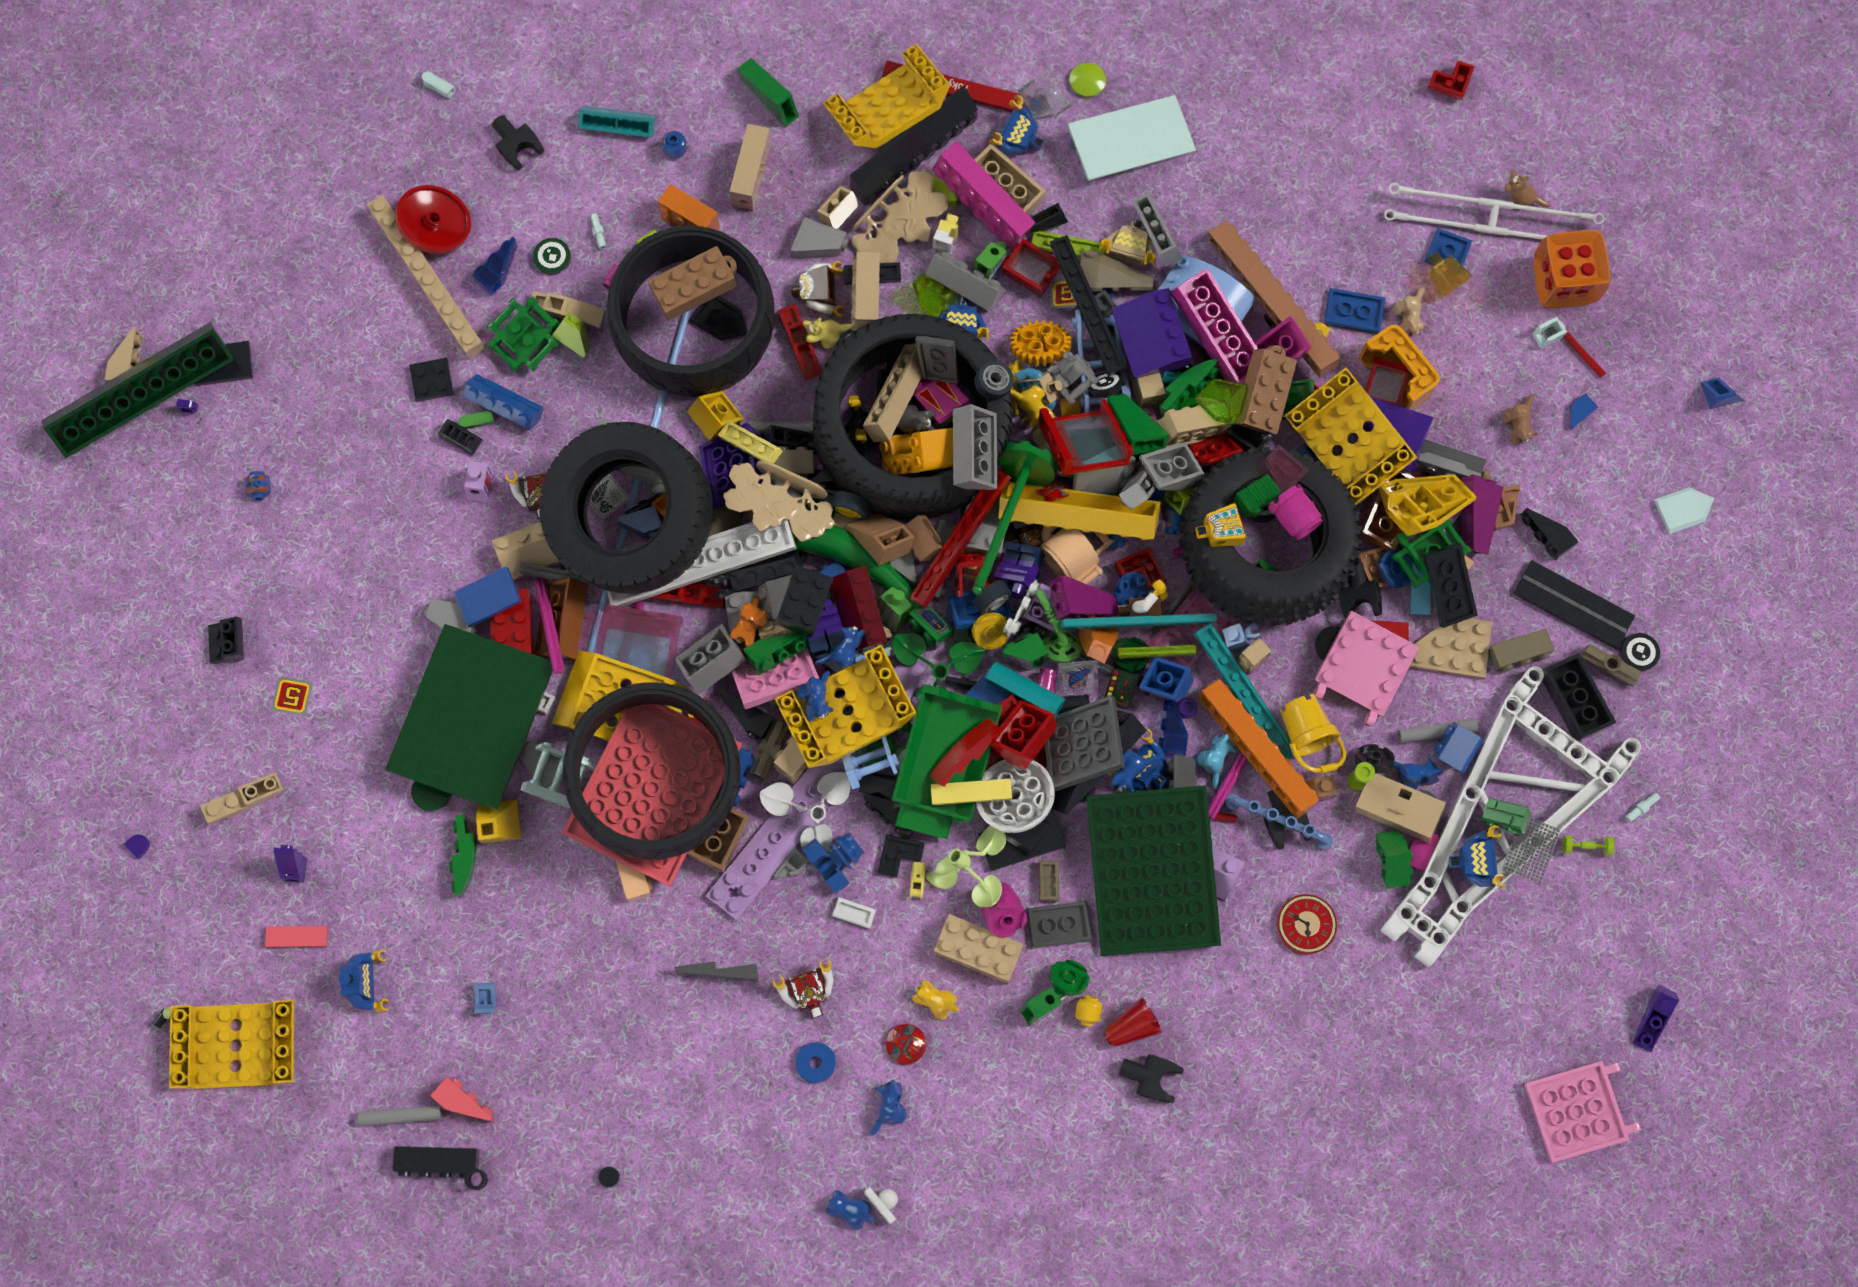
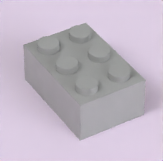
M722 624L674 658L685 678L698 694H701L747 660L736 641L730 637V633Z

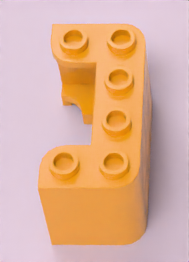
M1390 325L1369 339L1358 357L1361 363L1369 369L1372 368L1375 356L1402 363L1411 372V377L1401 407L1415 410L1425 403L1440 381V375L1398 325ZM1392 371L1402 383L1404 374Z
M953 428L893 435L890 441H882L879 445L883 459L882 468L884 471L894 475L953 467Z

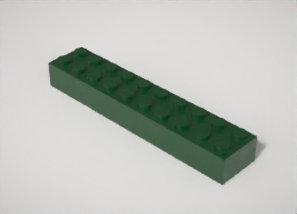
M209 322L42 420L43 428L66 459L234 360L233 355L213 324Z

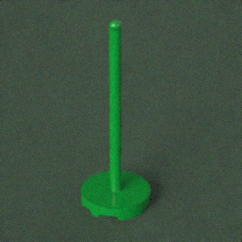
M1021 441V443L1014 444L1012 442L1007 443L999 460L1002 471L1016 481L972 589L976 595L982 593L1025 484L1047 486L1054 480L1058 463L1053 454L1045 448L1043 451L1032 446L1029 441Z

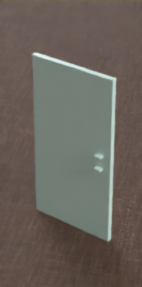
M1175 95L1067 124L1088 181L1196 151Z

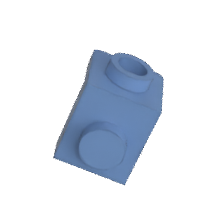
M496 982L475 983L474 1013L489 1015L495 1012L497 1007Z

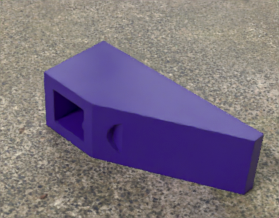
M281 845L280 848L274 847L273 852L280 878L284 881L304 882L307 858L301 852H298L297 849H293V846Z
M1658 984L1648 1003L1633 1039V1044L1652 1052L1679 1002L1676 992Z

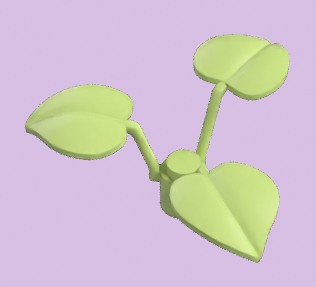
M989 826L977 840L976 848L980 852L967 851L966 849L962 852L960 849H953L949 856L939 861L936 869L926 873L925 877L935 887L945 890L957 883V873L960 869H965L980 882L972 891L973 902L979 907H992L1001 896V882L994 875H988L982 880L969 868L971 860L968 855L985 856L988 853L993 856L998 854L1006 844L1005 832Z

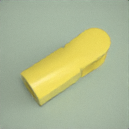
M913 862L910 898L912 896L920 897V899L923 898L926 863ZM913 883L921 884V889H913Z

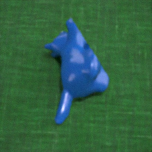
M855 626L841 628V631L844 633L843 641L831 653L815 663L821 665L832 660L837 664H841L844 668L851 666L857 656L855 648L860 645L865 630L858 632Z
M826 671L821 679L811 677L807 684H802L798 689L799 699H804L808 703L806 718L809 722H812L815 716L823 719L829 712L834 710L826 704L825 700L826 682L830 675L829 671Z
M1132 750L1123 752L1124 768H1121L1114 774L1111 782L1114 785L1113 790H1119L1120 792L1135 791L1132 786L1134 778L1146 766L1162 759V755H1154L1145 759L1141 755L1135 754Z
M1430 757L1424 765L1413 763L1401 764L1394 761L1393 768L1398 770L1401 784L1415 790L1420 783L1433 785L1439 782L1437 776L1443 773V770L1438 768L1431 761Z
M894 1079L875 1088L881 1093L883 1100L879 1109V1118L870 1131V1136L875 1135L882 1124H901L906 1119V1109L899 1103L902 1096V1086L900 1082L896 1083Z
M838 1190L834 1191V1196L828 1199L829 1207L826 1208V1213L830 1216L845 1219L852 1229L860 1230L864 1226V1221H874V1218L868 1214L871 1210V1205L866 1200H852Z

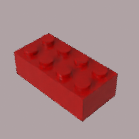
M529 588L517 589L522 602L490 618L491 640L534 654L532 594Z

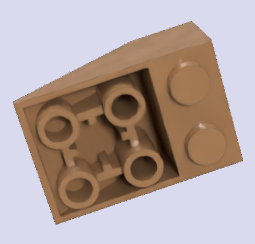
M879 513L871 514L863 520H856L845 526L879 566L909 554L915 539L904 524Z

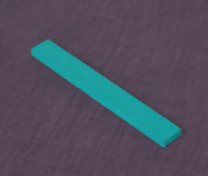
M1217 614L1063 619L1060 621V629L1202 625L1216 622Z
M1209 623L1195 632L1194 636L1235 697L1241 701L1243 708L1254 717L1257 725L1266 731L1268 738L1279 747L1281 754L1285 758L1291 759L1294 757L1290 748L1291 741L1213 625Z

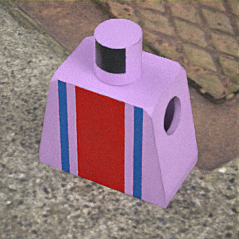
M469 462L464 485L468 501L487 503L493 474V467L489 464Z

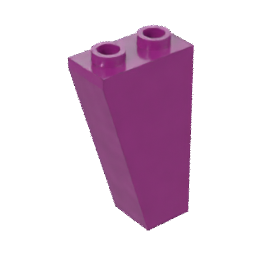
M1471 474L1470 477H1462L1461 481L1477 497L1476 500L1461 510V539L1466 546L1471 548L1472 553L1488 555L1504 487L1496 485L1497 482L1494 480L1485 479L1484 481L1481 476Z
M1064 575L1049 582L1057 619L1107 618L1119 615L1117 600L1113 594Z

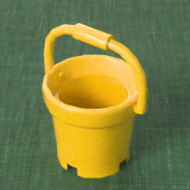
M1309 694L1311 699L1306 700L1305 696H1301L1285 704L1286 710L1280 709L1279 711L1291 741L1290 748L1298 763L1304 769L1319 774L1335 771L1338 767L1342 766L1346 760V750L1340 738V732L1335 725L1331 724L1316 696ZM1337 741L1340 747L1341 759L1337 763L1334 762L1314 768L1307 765L1301 758L1302 756L1320 751Z

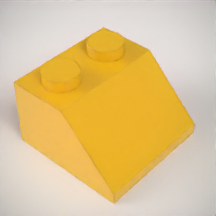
M723 391L698 397L687 410L692 420L709 440L717 438V435L728 421L738 425L740 420H745Z

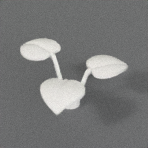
M832 772L824 775L817 785L818 792L823 795L820 805L811 804L808 808L791 802L794 793L791 787L785 783H773L760 791L761 803L771 814L776 816L786 815L789 812L790 805L807 811L808 817L815 820L813 828L808 827L802 832L800 836L801 847L816 838L826 852L830 850L831 844L829 841L833 839L832 831L825 824L819 826L817 824L826 816L824 808L825 798L831 805H840L848 798L850 782L846 773Z

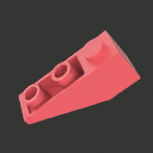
M447 1077L430 1095L448 1111L491 1122L495 1119L491 1116L493 1111L485 1104L481 1107L476 1102L478 1098L471 1091L466 1093L461 1089L463 1084L455 1077L452 1080Z

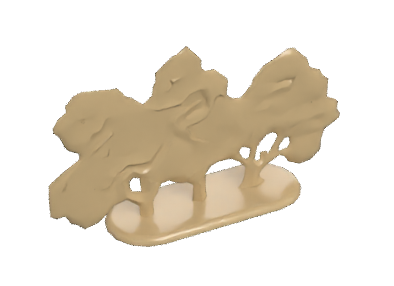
M928 171L911 172L907 187L902 189L898 185L902 182L904 176H900L857 221L851 230L854 231L864 222L867 223L866 233L856 234L852 238V245L857 252L880 253V263L896 262L899 253L897 246L899 238H903L906 242H914L916 239L919 241L929 240L931 228L926 223V218L939 217L948 209L946 194L932 192L934 178ZM895 191L899 200L891 205L884 203L883 201ZM908 192L910 196L907 197L904 193ZM881 206L886 210L887 216L883 221L874 222L870 215ZM872 226H874V228L877 231L876 238H872L870 231L873 230ZM867 234L869 235V239H868V240L865 239V236H866Z
M768 461L757 462L758 470L764 474L760 476L755 473L754 468L749 463L739 466L733 465L729 477L736 485V488L724 493L726 507L740 513L753 510L752 521L759 532L766 530L768 526H779L783 519H787L791 524L793 534L803 542L810 540L812 537L823 535L825 529H830L835 525L831 517L832 505L828 502L815 503L812 498L825 499L828 496L827 491L822 486ZM770 478L784 484V486L772 485ZM760 479H763L762 484L758 483ZM791 487L803 493V496L794 498L788 494L787 490ZM806 499L808 500L807 503L811 504V511L805 508Z

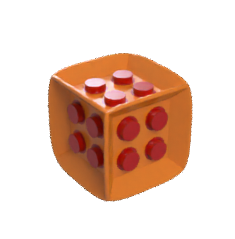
M1581 230L1556 233L1545 237L1540 242L1534 253V274L1539 300L1543 307L1565 308L1584 306L1597 302L1603 297L1610 285V266L1605 240L1601 231Z

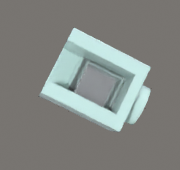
M1555 317L1539 325L1532 333V336L1540 348L1544 349L1548 345L1562 339L1567 331L1564 324L1560 322L1558 317Z

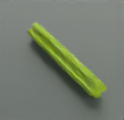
M1196 645L1118 648L1117 656L1120 659L1121 657L1122 659L1123 657L1128 659V656L1129 658H1133V656L1134 658L1135 656L1136 658L1138 656L1139 658L1140 656L1142 658L1143 656L1144 658L1145 656L1150 658L1152 655L1153 657L1155 655L1156 657L1157 655L1158 657L1159 655L1161 657L1162 655L1163 657L1164 655L1166 657L1167 655L1168 657L1173 655L1174 657L1176 654L1177 656L1179 654L1180 656L1181 654L1182 656H1186V654L1187 656L1188 654L1196 656Z

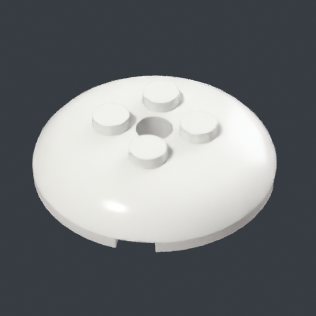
M1004 759L991 766L984 773L982 781L1011 779L1012 798L1015 795H1020L1018 800L976 802L981 817L994 829L1007 833L1024 832L1041 823L1050 812L1055 796L1054 784L1047 770L1036 761L1032 760L1024 771L1009 764Z

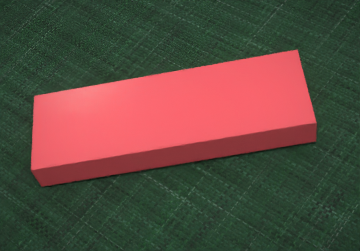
M327 926L266 927L265 947L267 948L327 947Z

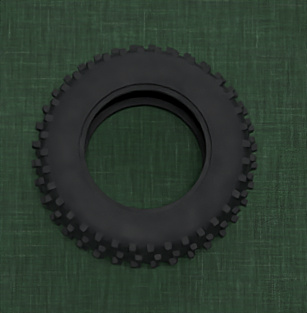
M1261 447L1260 451H1255V448L1244 452L1243 455L1237 452L1228 459L1227 457L1222 459L1221 464L1218 462L1211 467L1210 473L1208 471L1205 472L1200 479L1201 483L1196 482L1194 484L1193 495L1188 494L1190 496L1187 504L1188 508L1183 507L1181 512L1182 519L1185 521L1179 524L1180 533H1183V536L1179 539L1180 547H1184L1182 560L1187 561L1185 564L1188 575L1193 574L1191 576L1195 587H1199L1198 590L1201 593H1204L1203 597L1205 599L1209 598L1208 601L1211 604L1215 602L1214 606L1217 609L1220 607L1219 610L1222 612L1227 610V615L1235 619L1239 616L1242 617L1241 621L1251 623L1252 620L1256 621V625H1266L1267 622H1271V626L1283 624L1284 621L1286 625L1298 622L1299 619L1304 621L1307 619V616L1310 618L1320 613V609L1322 611L1326 610L1331 604V600L1334 602L1338 600L1341 593L1340 589L1345 591L1349 586L1347 578L1353 579L1356 573L1353 565H1358L1361 559L1357 551L1362 549V540L1358 539L1362 533V525H1357L1360 522L1359 511L1354 512L1356 509L1354 499L1349 498L1351 495L1349 490H1347L1345 485L1341 486L1343 482L1340 479L1337 480L1338 477L1335 474L1332 475L1333 471L1331 469L1325 470L1326 466L1321 465L1320 461L1313 462V458L1309 457V455L1304 454L1300 456L1299 452L1290 449L1289 452H1285V449L1275 447V450H1270L1269 447ZM1266 474L1271 477L1282 493L1300 484L1307 497L1315 503V507L1320 512L1321 519L1323 520L1310 533L1313 545L1312 559L1299 568L1281 572L1269 571L1254 566L1245 560L1234 546L1212 547L1208 537L1197 538L1195 528L1204 526V519L1208 513L1234 504V498L1238 492Z

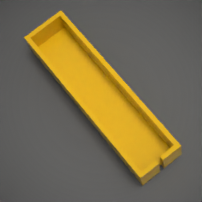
M1008 482L1002 491L998 519H1001L1015 482ZM1025 484L1010 521H1020L1025 524H1042L1045 527L1057 526L1066 530L1094 531L1104 535L1117 534L1126 538L1132 536L1139 537L1142 540H1149L1155 537L1161 502L1146 500L1130 510L1128 506L1122 503L1120 496L1068 489L1061 490L1068 493V497L1056 499L1054 502H1047L1043 496L1035 491L1044 488L1043 486Z

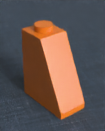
M1112 628L1079 629L1077 632L1086 655L1104 664L1120 634L1119 631Z

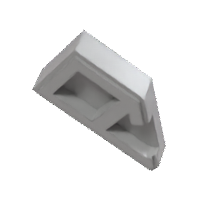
M794 848L772 877L778 879L799 876L810 860L806 855Z

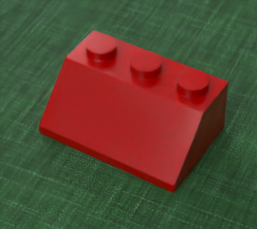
M1021 699L1001 724L1000 731L990 745L1009 764L1025 771L1057 729L1055 715Z

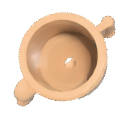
M1057 526L1043 527L1041 538L1044 543H1042L1039 549L1045 554V562L1057 577L1064 575L1089 584L1096 577L1102 575V569L1097 565L1099 563L1098 555L1113 543L1112 539H1109L1107 535L1100 532H1094L1104 544L1095 551L1091 539L1079 529L1066 530L1062 528L1053 535V532L1058 528Z

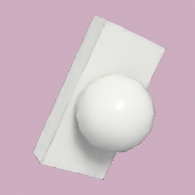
M870 1187L864 1191L866 1197L886 1221L892 1224L896 1218L889 1209L894 1208L898 1202L896 1192L892 1189H884L877 1196Z

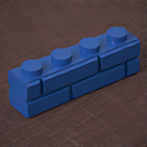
M475 374L465 385L464 398L528 430L537 425L541 419L543 406L521 395H517V393L487 378L485 379Z

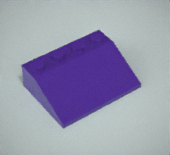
M1169 288L1147 293L1111 309L1134 379L1189 365L1192 355Z
M1371 397L1418 457L1404 468L1414 472L1434 417ZM1366 422L1363 426L1365 432H1370L1374 428L1372 422ZM1349 435L1348 442L1355 444L1358 441V435Z
M747 422L740 425V427L760 437L759 433ZM719 437L699 446L702 469L711 488L712 508L726 506L724 493L736 488V485L729 477L733 465L739 466L749 463L754 468L756 474L759 476L764 475L757 468V462L760 460L723 441ZM760 479L758 483L762 484L763 479Z

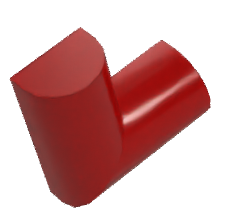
M1457 60L1452 76L1434 70L1427 88L1463 100L1475 66Z
M1150 547L1115 562V569L1119 578L1129 572L1141 573L1146 577V585L1149 590H1154L1152 585L1156 581L1161 580L1164 584L1167 581Z

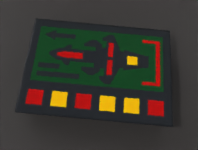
M1113 668L1104 698L1112 695L1115 698L1116 706L1130 709L1139 675Z

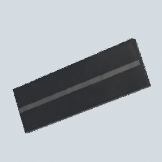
M1533 560L1530 561L1513 593L1616 650L1620 647L1635 618L1634 614Z

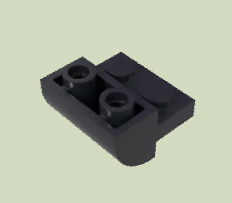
M235 616L222 619L220 623L208 625L209 660L211 664L228 661L239 662L244 659L243 622L240 617Z

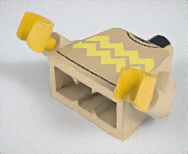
M1136 219L1132 220L1130 227L1123 225L1120 230H1115L1106 239H1103L1098 248L1099 250L1101 248L1106 249V253H1109L1110 258L1141 267L1147 262H1152L1153 265L1156 262L1152 241L1147 238L1148 232L1141 230L1143 222Z

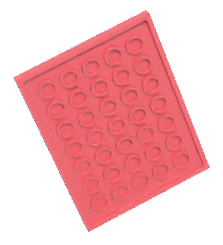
M646 704L634 706L624 711L582 794L595 816L606 826L622 835L640 840L671 838L688 831L707 815L724 782L723 757L713 735L702 723L665 705ZM736 741L739 751L742 746V743ZM573 812L562 832L563 835L671 887L688 853L655 860L637 859L616 853L591 837L580 825Z

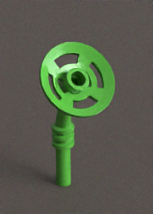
M1041 588L1035 590L1034 592L1045 610L1044 614H1047L1046 618H1049L1048 621L1052 623L1056 632L1050 634L1043 643L1048 651V658L1058 663H1068L1077 659L1082 652V644L1079 638L1073 633L1060 629V622L1057 619L1055 608L1050 605ZM1072 647L1076 649L1072 654L1066 656L1065 652L1071 650ZM1049 648H1052V650H1053L1055 653L1059 654V655L1053 654V653L1049 650Z

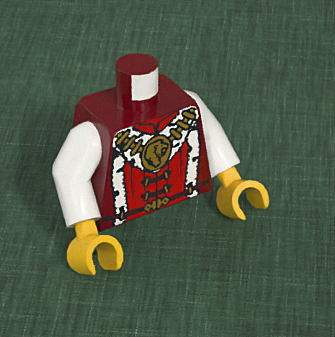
M828 957L829 962L822 964L820 958L819 968L784 980L783 976L778 974L781 978L780 981L774 982L773 978H771V982L777 988L782 1000L792 1008H799L800 1011L809 1009L812 1019L823 1015L820 1004L826 1002L827 997L831 995L834 982L831 959Z

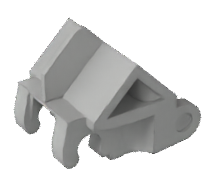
M1067 351L1059 363L1055 366L1051 365L1047 370L1053 373L1051 377L1054 381H1061V393L1073 404L1075 399L1093 383L1096 384L1098 379L1094 376V372L1086 360L1078 354L1074 356L1071 352ZM1085 374L1088 378L1071 392L1069 387Z

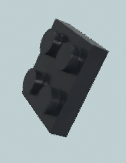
M447 357L409 365L416 402L454 395Z

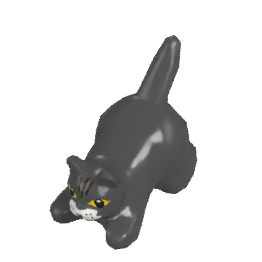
M907 405L897 425V429L905 433L934 430L931 425V419L935 416V412L933 410L918 411L915 405Z

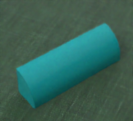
M582 106L579 109L578 128L652 137L657 115Z
M995 662L985 676L986 683L1008 695L1012 694L1019 701L1021 699L1053 713L1055 718L1066 700L999 662Z

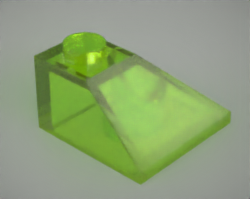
M926 270L913 281L912 285L921 309L926 311L928 315L939 317L943 310L947 309L957 292L926 275Z
M1213 379L1195 399L1215 421L1233 424L1242 413L1248 384Z

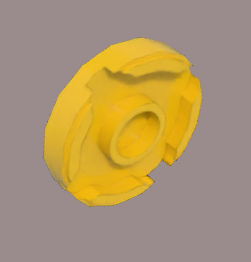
M995 612L980 616L972 627V637L976 644L987 650L1003 646L1008 638L1007 633L1003 632L1007 623L1006 617Z

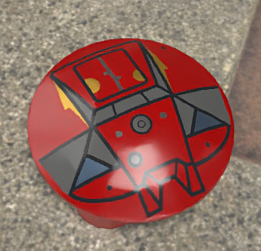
M1053 480L1049 485L1035 491L1043 496L1045 501L1054 502L1056 499L1069 496L1068 493L1061 490H1072L1073 488L1065 482Z
M900 1024L889 1032L886 1039V1050L895 1062L904 1065L913 1064L924 1055L926 1039L918 1027L912 1024Z

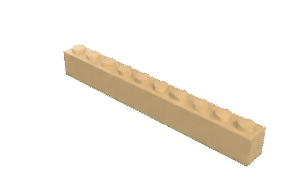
M381 195L368 203L367 206L372 216L467 358L470 360L483 352L485 349L481 340L422 252L408 243L399 232L395 221V212L385 197Z

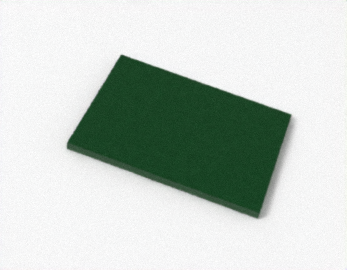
M444 624L385 771L498 810L553 673L551 660Z
M1207 785L1086 795L1101 956L1221 946Z

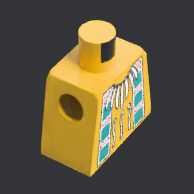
M1236 503L1208 513L1204 519V526L1195 528L1197 538L1208 537L1212 547L1243 545L1246 539Z

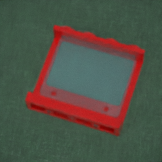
M1101 399L1100 410L1095 412L1052 418L1048 408H1041L1039 411L1038 425L1063 475L1130 464L1133 448L1127 442L1125 432H1122L1118 419H1115L1112 408L1105 399Z

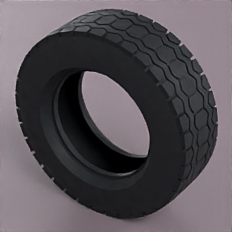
M619 421L605 423L606 425L602 424L593 427L592 430L589 429L579 434L580 437L576 436L568 443V446L566 445L558 453L559 456H556L551 463V469H548L544 480L546 481L543 482L540 492L542 496H540L539 508H541L539 515L542 531L549 548L560 563L571 573L591 585L615 593L637 594L661 588V586L664 587L673 582L674 579L679 578L685 573V570H688L694 564V560H697L703 551L702 548L705 547L708 540V534H710L712 526L711 521L713 520L711 488L701 465L683 445L662 430L636 422ZM640 466L655 471L664 485L667 498L665 517L658 531L647 542L630 550L614 551L603 548L593 537L587 517L589 500L597 484L611 472L623 467Z

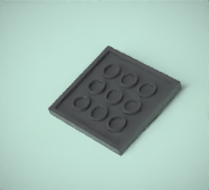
M1112 695L1056 716L1057 729L1045 743L1047 769L1053 781L1055 792L1124 768L1116 701Z

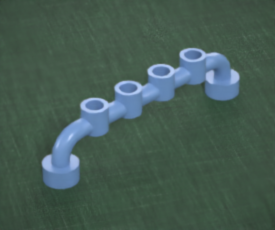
M1230 794L1225 799L1224 804L1228 810L1235 811L1241 806L1246 808L1250 814H1260L1269 822L1276 821L1283 824L1288 830L1295 829L1302 832L1307 838H1316V844L1321 850H1327L1333 845L1331 835L1317 831L1312 824L1305 826L1297 822L1294 816L1284 817L1275 808L1268 810L1261 807L1258 801L1252 800L1249 802L1236 794Z

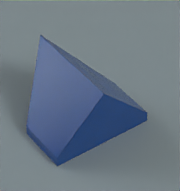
M1719 377L1701 382L1710 409L1745 401Z

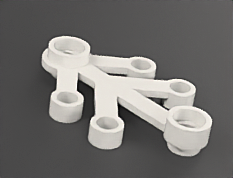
M1035 579L1030 585L1029 590L1026 589L1025 592L1027 594L1015 618L1008 619L1003 630L1004 633H1007L1008 637L1011 634L1015 635L1018 633L1022 622L1018 621V619H1025L1024 616L1031 601L1030 596H1034V591L1039 589L1041 585L1038 583V580Z

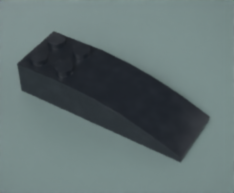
M1117 710L1123 753L1129 750L1147 730L1133 713ZM1104 775L1056 791L1051 810L1067 815Z

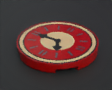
M1302 894L1289 899L1282 906L1277 916L1276 925L1281 941L1290 950L1299 954L1308 955L1323 951L1332 943L1337 932V918L1334 910L1324 899L1315 895Z

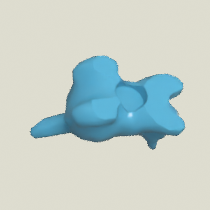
M1221 734L1216 735L1211 742L1210 750L1201 751L1196 758L1197 765L1212 775L1214 791L1218 790L1219 772L1223 766L1226 754L1237 752L1228 734L1223 736Z

